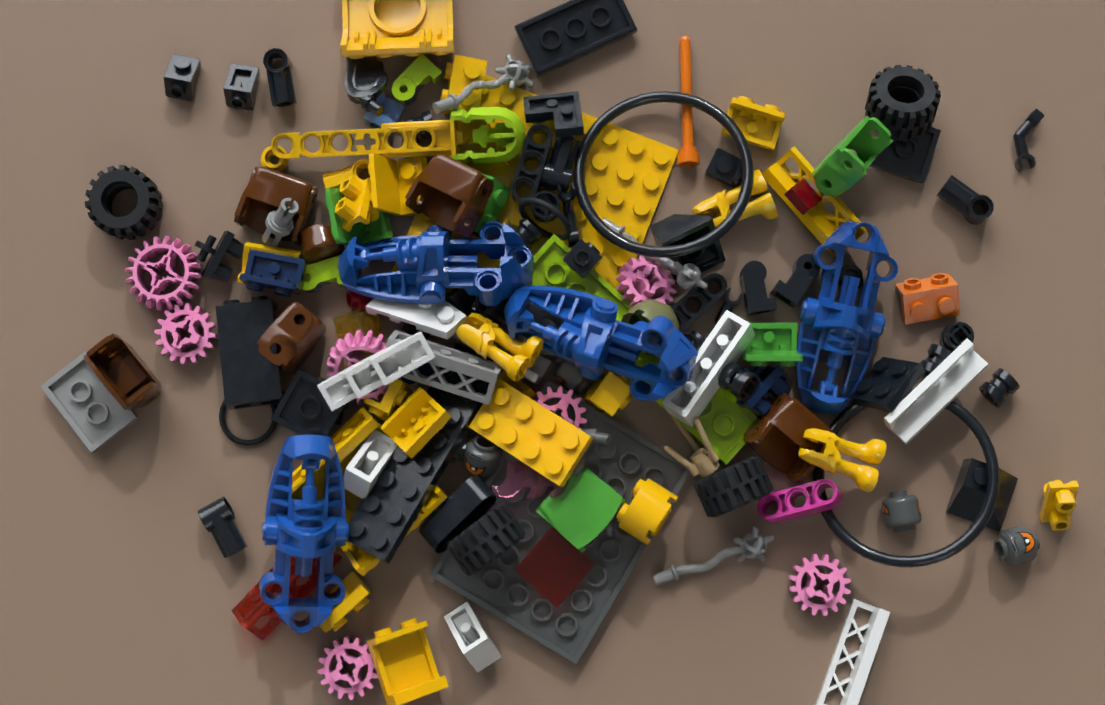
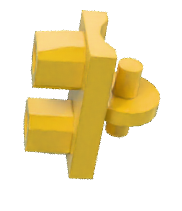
M349 177L340 185L339 192L348 198L343 197L338 201L334 213L344 219L342 228L348 232L352 230V226L355 223L362 222L368 225L380 216V211L373 208L370 199L372 190L369 178L360 183L354 178Z
M1055 480L1044 485L1042 491L1044 500L1039 515L1041 523L1050 522L1051 528L1054 531L1068 530L1070 528V518L1072 511L1075 510V500L1079 489L1077 480L1062 484L1060 480Z

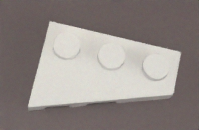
M374 298L366 305V311L369 314L375 316L377 314L389 317L390 321L396 323L403 321L415 325L417 330L444 339H449L460 325L466 324L467 319L464 313L445 300L439 304H409Z

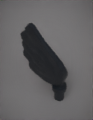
M376 56L360 59L346 57L347 67L344 83L349 100L356 104H361L362 109L365 111H371L376 116H381L384 113V107L377 103L376 98L384 91L389 80L388 74L384 72L383 62L377 61Z

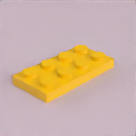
M498 379L490 405L483 403L469 425L471 429L562 488L594 439L501 379Z

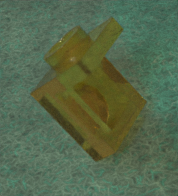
M358 309L333 319L338 339L344 340L345 335L349 332L355 337L357 330H361L364 336L370 330L373 332V337L382 334L378 315L369 314L366 310Z

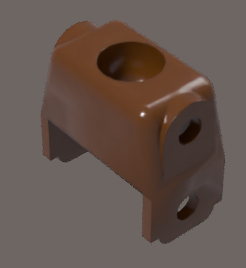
M437 154L413 182L405 196V204L415 213H423L437 225L466 238L472 236L482 219L488 199L492 194L494 183L492 179L484 176L480 171L447 155Z
M256 166L240 198L234 214V222L239 226L245 224L249 228L264 234L267 228L265 220L268 214L278 210L284 198H291L288 207H291L295 200L298 203L299 209L292 218L294 223L293 230L289 235L282 236L281 240L293 242V244L300 246V234L304 229L308 228L311 212L318 194V187L311 185L307 181L267 167ZM271 233L269 237L274 238L275 235Z
M293 302L257 341V344L260 345L259 352L273 364L280 366L288 375L294 374L325 334L326 326L299 302ZM273 344H277L278 354L271 352Z
M112 333L110 336L105 337L83 356L97 377L125 410L130 411L137 407L142 408L151 403L160 394V381L133 347L116 334Z
M783 393L771 402V408L765 415L758 416L743 435V441L749 444L765 462L782 473L787 474V478L790 481L801 483L809 477L816 466L802 460L798 456L799 449L803 448L821 453L823 448L822 444L803 438L805 430L814 428L831 433L832 430L797 399L790 398L786 393Z

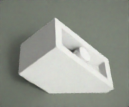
M375 429L347 466L343 477L344 488L361 499H365L398 445L390 437Z
M468 601L444 616L463 655L477 673L502 657Z

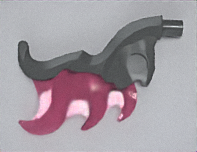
M598 429L581 430L594 439L572 472L573 476L577 477L584 468L588 451L592 446H595L596 443L610 445L612 440L611 434L601 433ZM502 449V455L507 460V476L504 483L500 486H491L493 491L503 498L513 497L521 490L531 488V492L526 498L532 500L538 498L551 486H554V490L550 493V497L554 498L561 495L567 488L569 479L562 488Z

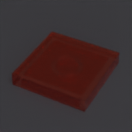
M551 527L514 570L558 608L595 564L557 530Z

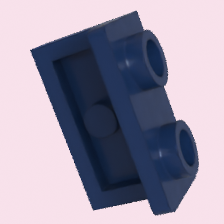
M250 249L245 273H241L239 279L244 284H247L246 288L263 292L264 288L273 289L274 294L284 297H291V293L300 295L307 261Z

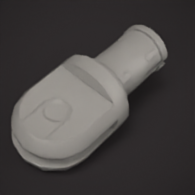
M284 198L278 210L268 214L265 220L267 228L261 238L264 243H266L270 234L273 233L275 237L270 246L276 247L282 236H287L291 233L294 227L292 218L299 209L298 203L295 200L291 207H288L291 198Z

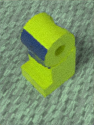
M421 53L392 84L391 90L395 100L404 106L413 104L417 99L418 93L430 81L437 85L444 78L442 71Z
M340 255L307 265L301 289L307 293H315L322 286L338 282V285L344 288L345 286L342 284L338 269Z

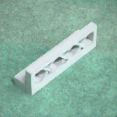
M968 338L907 395L892 413L890 412L884 418L885 426L905 445L988 367V363L973 350L974 344Z
M852 598L815 705H827L824 704L827 692L838 688L842 696L840 705L859 704L890 615L889 611ZM857 606L872 612L869 622L859 628L854 620ZM852 624L854 630L849 632L850 626ZM865 630L864 636L862 637L860 631ZM857 634L861 642L859 650L848 654L844 646L846 638ZM843 651L845 657L840 658L841 652ZM856 656V659H855V662H854V665H853V663H852V661H851V658H853V657ZM847 661L851 668L850 676L839 682L835 674L836 666ZM832 678H833L834 681H835V684H833V685L830 686V683H831ZM847 683L845 690L843 691L841 686Z

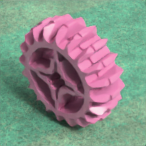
M155 236L153 237V245L147 240L143 241L145 249L142 251L138 247L134 248L135 253L138 254L137 258H128V261L134 265L133 267L125 268V272L133 274V276L126 279L127 284L134 285L129 290L130 293L133 295L138 294L136 300L139 303L146 301V307L152 309L156 304L158 311H163L165 305L170 311H173L175 302L181 307L185 306L183 297L186 296L192 300L194 296L189 291L191 288L194 290H199L200 286L194 283V280H201L203 277L201 274L195 273V271L202 268V264L194 262L198 256L197 253H189L191 246L188 244L182 246V240L179 238L172 242L171 237L165 236L163 242H161L160 238ZM168 252L167 255H163L159 262H149L154 256ZM178 255L184 264V277L176 272V265L178 263L176 258ZM153 269L161 271L162 269L166 270L175 278H171L169 276H167L166 278L162 277ZM144 270L152 275L151 291L145 285ZM169 285H180L175 291L166 295H160L161 292H165Z
M357 330L355 337L349 332L345 335L344 340L338 339L335 343L336 347H332L329 351L331 357H328L326 360V365L330 366L326 371L327 376L332 377L345 370L344 357L348 360L347 364L351 367L385 349L387 342H382L383 334H379L377 338H374L372 330L368 331L366 336L363 335L361 330ZM360 350L370 351L371 353H363ZM383 384L359 399L356 397L357 405L361 404L365 397L372 400L375 398L380 403L389 384L386 386Z

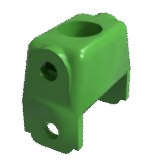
M866 116L833 147L814 169L812 176L815 179L818 190L823 194L838 197L866 175L867 172L865 170L875 158L893 142L891 132L875 117L869 118ZM871 129L876 130L879 133V137L874 136L871 133ZM850 149L856 151L857 156Z
M584 465V468L577 477L571 474L563 488L557 485L535 511L583 553L586 550L584 546L602 532L616 514L620 504L623 506L627 501Z

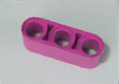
M821 479L770 493L760 498L757 510L759 515L768 522L780 524L835 509L842 503L843 493L833 481ZM827 488H833V497L826 501L822 500V492ZM804 495L806 497L804 506L795 508V499ZM778 503L779 508L776 514L769 516L767 509L770 504Z

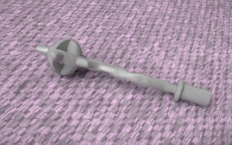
M507 54L506 59L508 63L504 68L495 69L496 73L503 74L498 80L472 82L463 89L460 95L449 94L448 98L433 103V110L436 114L449 109L457 110L459 104L468 98L473 90L495 89L507 82L511 91L514 90L515 86L522 85L523 83L532 87L534 83L528 79V72L533 70L532 65L525 66L520 60H513L512 56Z
M606 218L603 219V222L616 233L631 241L638 242L630 234L625 233V226L620 227ZM649 257L654 261L663 263L672 270V274L677 276L678 285L683 289L689 290L697 286L707 289L708 285L701 280L699 267L694 264L681 265L678 261L674 262L669 258Z
M754 526L752 533L745 535L742 539H733V542L738 544V546L722 550L704 564L681 565L676 568L674 565H671L670 569L653 575L654 581L657 586L673 579L678 581L681 574L708 571L717 566L721 560L735 554H740L737 558L739 562H742L745 558H759L763 562L765 561L764 553L767 549V543L773 541L774 536L763 537L758 533V526Z

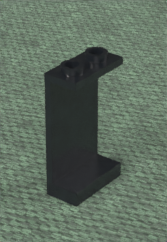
M267 296L252 297L250 302L240 303V300H226L223 302V305L215 306L225 406L230 410L279 404L286 392L282 389L280 366H276L259 352L260 345L257 344V341L275 321L274 310H277L276 303L272 299H268ZM273 344L271 347L273 354H278L277 344Z

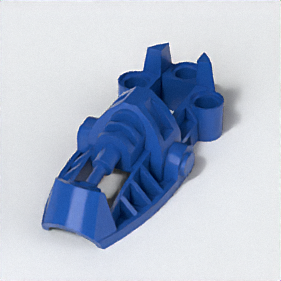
M849 220L839 226L823 245L815 249L813 253L814 263L823 269L818 299L807 297L806 301H803L800 311L801 321L798 331L797 351L803 355V361H796L799 399L805 407L821 414H837L842 412L851 400L849 396L862 380L869 365L876 339L882 335L885 326L884 314L874 311L880 282L893 280L898 273L897 262L889 256L877 226H872L867 222L857 223ZM859 227L865 228L868 232V238L863 243H859L855 239V232ZM846 247L870 252L866 267L867 276L865 283L862 285L858 307L854 306L860 278L843 276L838 302H834ZM825 249H830L834 253V260L829 265L823 264L820 259V255ZM881 261H886L889 265V272L884 277L879 276L876 271V267ZM820 349L830 351L827 363L830 367L827 380L821 381L818 391L811 390L810 387ZM844 355H849L840 395H837L838 384L834 383L837 369H841Z
M492 221L481 227L480 238H451L452 231L439 225L429 226L426 232L422 231L421 235L398 236L364 244L361 243L358 237H353L339 257L338 269L342 284L347 290L379 300L409 304H439L445 300L446 288H464L468 295H478L483 305L496 306L503 299L509 298L516 289L522 286H530L533 283L534 257L510 226L505 223L503 226L499 222ZM485 253L489 259H501L500 268H479L477 254ZM383 259L385 262H397L398 272L361 277L362 268L367 267L370 260Z
M522 286L513 292L505 306L504 316L511 339L515 340L521 335L527 339L532 336L544 339L543 349L575 363L574 367L579 368L580 375L587 379H601L604 376L605 370L632 379L630 392L638 400L646 401L650 399V402L667 396L692 378L696 366L697 350L674 327L672 321L665 316H656L649 323L639 321L634 325H630L616 320L618 306L610 300L572 289L551 286ZM531 303L563 319L564 323L557 329L550 325L545 327L534 322V316L529 312ZM641 350L661 357L659 365L649 362L647 365L640 367L635 365Z
M296 435L285 440L272 473L267 495L265 522L262 523V541H264L265 545H276L273 572L264 574L259 582L261 597L264 602L270 604L284 625L290 626L297 633H306L313 626H320L332 613L333 605L342 602L346 595L341 577L333 573L335 546H345L349 539V524L346 523L345 518L346 506L343 475L332 438L321 435ZM293 459H302V469L306 470V486L302 487V499H292ZM325 460L323 500H317V487H314V471L319 470L320 461ZM291 555L295 556L294 574L301 575V577L312 575L313 558L317 557L318 575L315 585V598H289ZM276 583L281 586L275 593H268L266 591L267 586ZM329 584L338 585V589L334 593L324 592V589ZM298 612L308 613L306 619L302 621L293 619Z

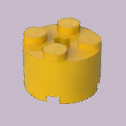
M648 478L646 481L640 479L632 491L634 499L630 505L625 503L616 516L617 521L620 522L619 528L647 546L651 543V539L648 538L651 534L656 537L672 511L670 509V501L676 503L678 500L677 495Z

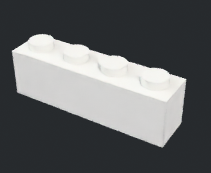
M728 310L725 311L698 350L692 378L668 394L662 402L669 414L690 427L694 425L693 419L701 415L720 387L718 385V378L723 368L731 362L736 363L754 338L755 333L749 322Z

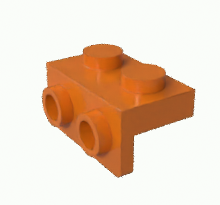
M936 273L929 278L906 279L903 283L896 284V291L899 293L901 301L902 321L905 325L960 315L958 284L950 274Z

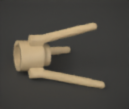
M695 417L693 420L706 450L704 448L700 449L691 434L672 418L695 451L690 457L692 463L667 445L664 446V450L684 465L693 476L699 474L701 478L712 474L719 467L717 462L719 457L713 451L699 418Z

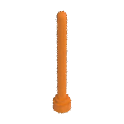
M683 36L680 39L681 93L692 95L691 40L688 36ZM681 104L683 147L677 153L678 166L694 167L700 165V153L694 146L693 107Z

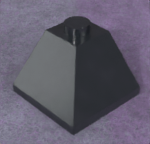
M673 214L651 225L650 229L656 246H675L703 237L715 229V225L711 216ZM720 240L688 255L668 257L674 262L678 261L681 265L694 264L699 267L701 272L726 261ZM671 272L670 274L677 285V276Z
M974 458L963 460L946 509L947 513L971 522L975 521L981 511L987 492L988 471L986 463ZM1000 468V485L996 506L985 526L998 532L1001 531L1018 478Z

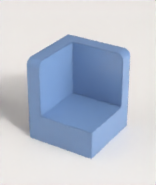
M383 91L376 100L377 103L384 107V113L381 116H376L369 111L363 117L366 125L372 128H381V123L399 122L405 107L386 97Z

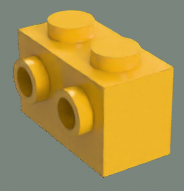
M604 371V376L593 382L582 399L604 415L613 416L617 409L623 410L632 398L629 395L630 386L627 385L629 379L610 371Z

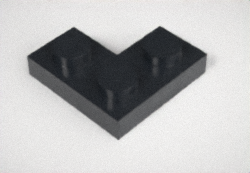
M578 91L523 97L526 123L554 120L556 138L584 135Z

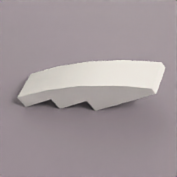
M420 331L318 384L317 387L331 411H334L356 397L359 399L383 384L384 386L435 358V355Z

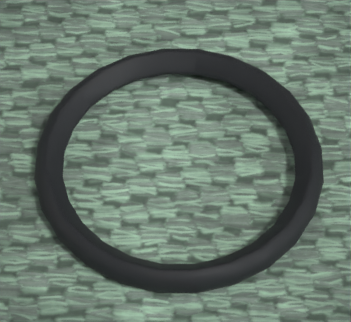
M525 198L520 202L519 212L521 217L531 222L540 231L542 236L550 239L554 233L544 230L529 218L525 212L526 204H536L551 211L562 221L566 228V232L563 235H555L561 240H566L570 237L572 232L571 225L566 216L555 206L537 198Z
M225 399L220 407L219 422L222 431L230 440L237 444L251 446L262 443L271 436L277 426V422L272 420L269 429L261 437L252 440L240 439L227 428L225 422V411L227 408L225 406ZM276 404L270 405L272 409V415L277 409Z

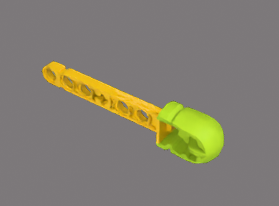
M479 107L471 108L468 112L460 108L451 110L450 120L381 123V128L310 131L302 135L300 132L282 133L273 138L271 149L275 156L283 159L301 158L302 155L310 158L376 153L383 154V156L388 158L444 154L452 155L453 159L466 165L469 161L474 164H493L506 162L516 157L524 146L526 135L523 121L515 112L507 108ZM485 119L487 124H491L495 119H503L504 123H496L495 128H487L485 124H481L478 129L472 130L473 143H479L483 148H486L487 143L496 142L497 147H506V150L497 151V148L493 146L487 152L467 150L465 153H459L458 144L464 142L463 131H458L457 120L470 123L473 120ZM424 130L431 134L432 142L429 146L422 147L417 143L416 136L420 131ZM399 132L402 134L404 143L400 148H393L389 144L388 139L391 133ZM355 133V140L366 138V133H368L370 138L375 139L376 143L371 145L370 150L367 149L365 144L356 145L357 151H353L354 140L351 134ZM343 135L347 138L348 146L344 151H338L334 148L333 139L335 136ZM314 136L320 141V148L317 152H310L306 149L305 141L308 137ZM281 138H287L292 142V150L288 154H283L278 150L277 144Z

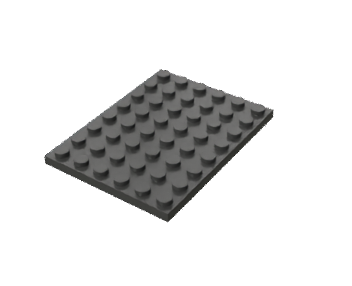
M547 380L541 393L546 395L547 387L549 386L553 392H557L558 386ZM549 399L544 404L548 406L556 405L561 399ZM583 401L578 404L579 408H586V412L580 414V417L587 419V423L579 424L578 427L581 429H598L601 433L611 434L612 436L609 446L596 443L595 446L590 448L585 466L627 501L626 504L630 505L634 499L632 491L640 479L646 481L649 478L673 494H678L690 474V471L684 465L673 458L668 452ZM569 405L567 408L568 418L575 422L574 409ZM557 410L555 414L561 417L562 412ZM502 455L496 473L489 476L485 483L496 495L497 500L484 515L495 507L506 504L526 531L523 539L475 575L467 576L447 549L443 552L430 576L577 665L647 545L618 527L620 522L617 521L616 516L622 508L620 504L608 525L597 537L584 546L586 550L583 553L580 552L557 529L535 511L557 484L525 463L510 462Z

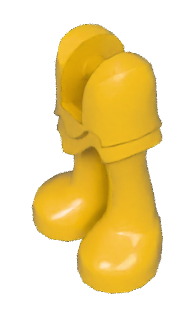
M759 169L754 171L751 196L768 192L767 184ZM741 186L728 192L725 189L713 197L700 202L692 209L693 215H705L713 211L716 217L713 219L716 228L731 212L730 206L737 201ZM767 193L749 202L737 222L755 215H763L768 220L777 218L778 213L771 194Z
M473 312L467 317V324L460 325L456 330L457 337L463 343L475 350L485 360L486 356L491 358L506 371L510 379L516 382L524 377L527 368L533 366L544 346V339L538 336H532L526 342L513 340L510 338V335L498 327L497 323L481 314ZM494 342L503 347L505 350H507L514 356H511L508 353L496 347L494 345Z
M814 428L805 430L803 438L822 444L823 448L821 453L800 448L798 456L802 460L820 467L825 472L829 471L835 475L837 471L852 478L857 487L862 491L869 493L874 489L878 481V470L870 466L843 460L840 453L871 465H878L886 453L885 441L872 439L865 444H858L839 438L835 433Z

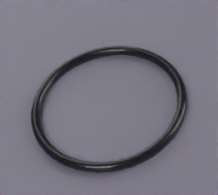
M672 91L640 94L621 101L608 109L592 124L585 134L578 149L574 165V185L579 205L585 217L597 232L609 242L628 252L657 258L688 255L702 250L722 238L742 216L749 202L754 181L751 151L747 140L737 124L714 104L697 96ZM668 102L684 104L707 113L728 131L737 145L741 157L742 185L733 209L722 223L711 232L685 244L651 246L634 242L621 236L607 226L598 216L586 190V161L597 136L619 115L633 108L651 103Z
M911 388V390L906 394V396L909 395L915 388ZM953 400L945 409L959 417L974 433L983 450L988 471L985 500L973 524L961 537L942 549L923 555L899 556L883 553L866 546L854 538L841 525L832 510L821 512L829 528L847 547L864 558L887 566L921 567L935 564L954 556L971 544L982 532L991 518L998 498L1000 485L998 458L991 439L983 426L959 403ZM854 403L851 404L829 426L832 433L837 435L852 417L868 407L855 405ZM816 466L813 470V482L825 479V471L820 467ZM826 489L821 495L824 501L828 500Z

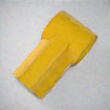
M360 159L353 165L323 174L325 188L340 189L341 183L349 177L354 178L360 183L364 180L360 179V173L363 169L368 168L369 160Z

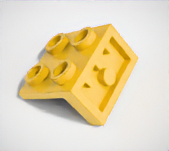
M376 153L369 154L368 173L371 178L372 191L370 199L373 208L402 218L418 215L406 206L405 196L415 179L427 166V158L422 156L396 161Z

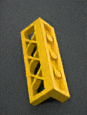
M794 146L775 164L767 168L762 175L823 245L828 237L842 225V222L849 220L858 223L860 220L839 196L833 197L823 194L818 188L817 194L822 200L804 215L796 209L784 194L802 179L813 181L814 183L815 179L812 176L814 168ZM790 157L799 165V173L792 172L785 165V162ZM824 201L831 202L835 206L836 215L827 213L824 209ZM859 227L856 230L855 239L860 238L867 230ZM826 249L834 258V253L830 249Z

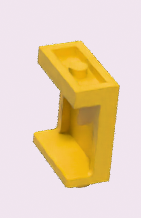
M413 618L401 622V629L391 631V627H387L374 632L375 638L367 640L387 705H402L449 687L446 676H439L424 630V627L428 626L427 620L417 622V619Z

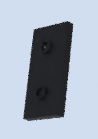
M570 0L514 26L537 77L637 32V27L624 0Z

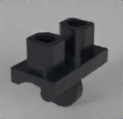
M228 230L224 231L215 249L212 247L217 238L212 235L208 236L205 243L196 241L194 246L201 249L196 258L197 260L204 263L208 254L211 255L201 273L202 276L208 279L213 277L214 279L227 282L233 269L220 261L225 253L239 259L244 249V245L239 240L233 238L235 234Z

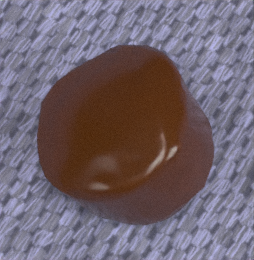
M315 224L304 229L300 234L303 258L308 264L339 256L345 249L344 244H337L331 234V225Z

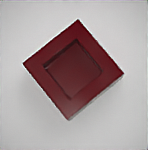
M802 179L784 194L802 215L822 200L805 179Z

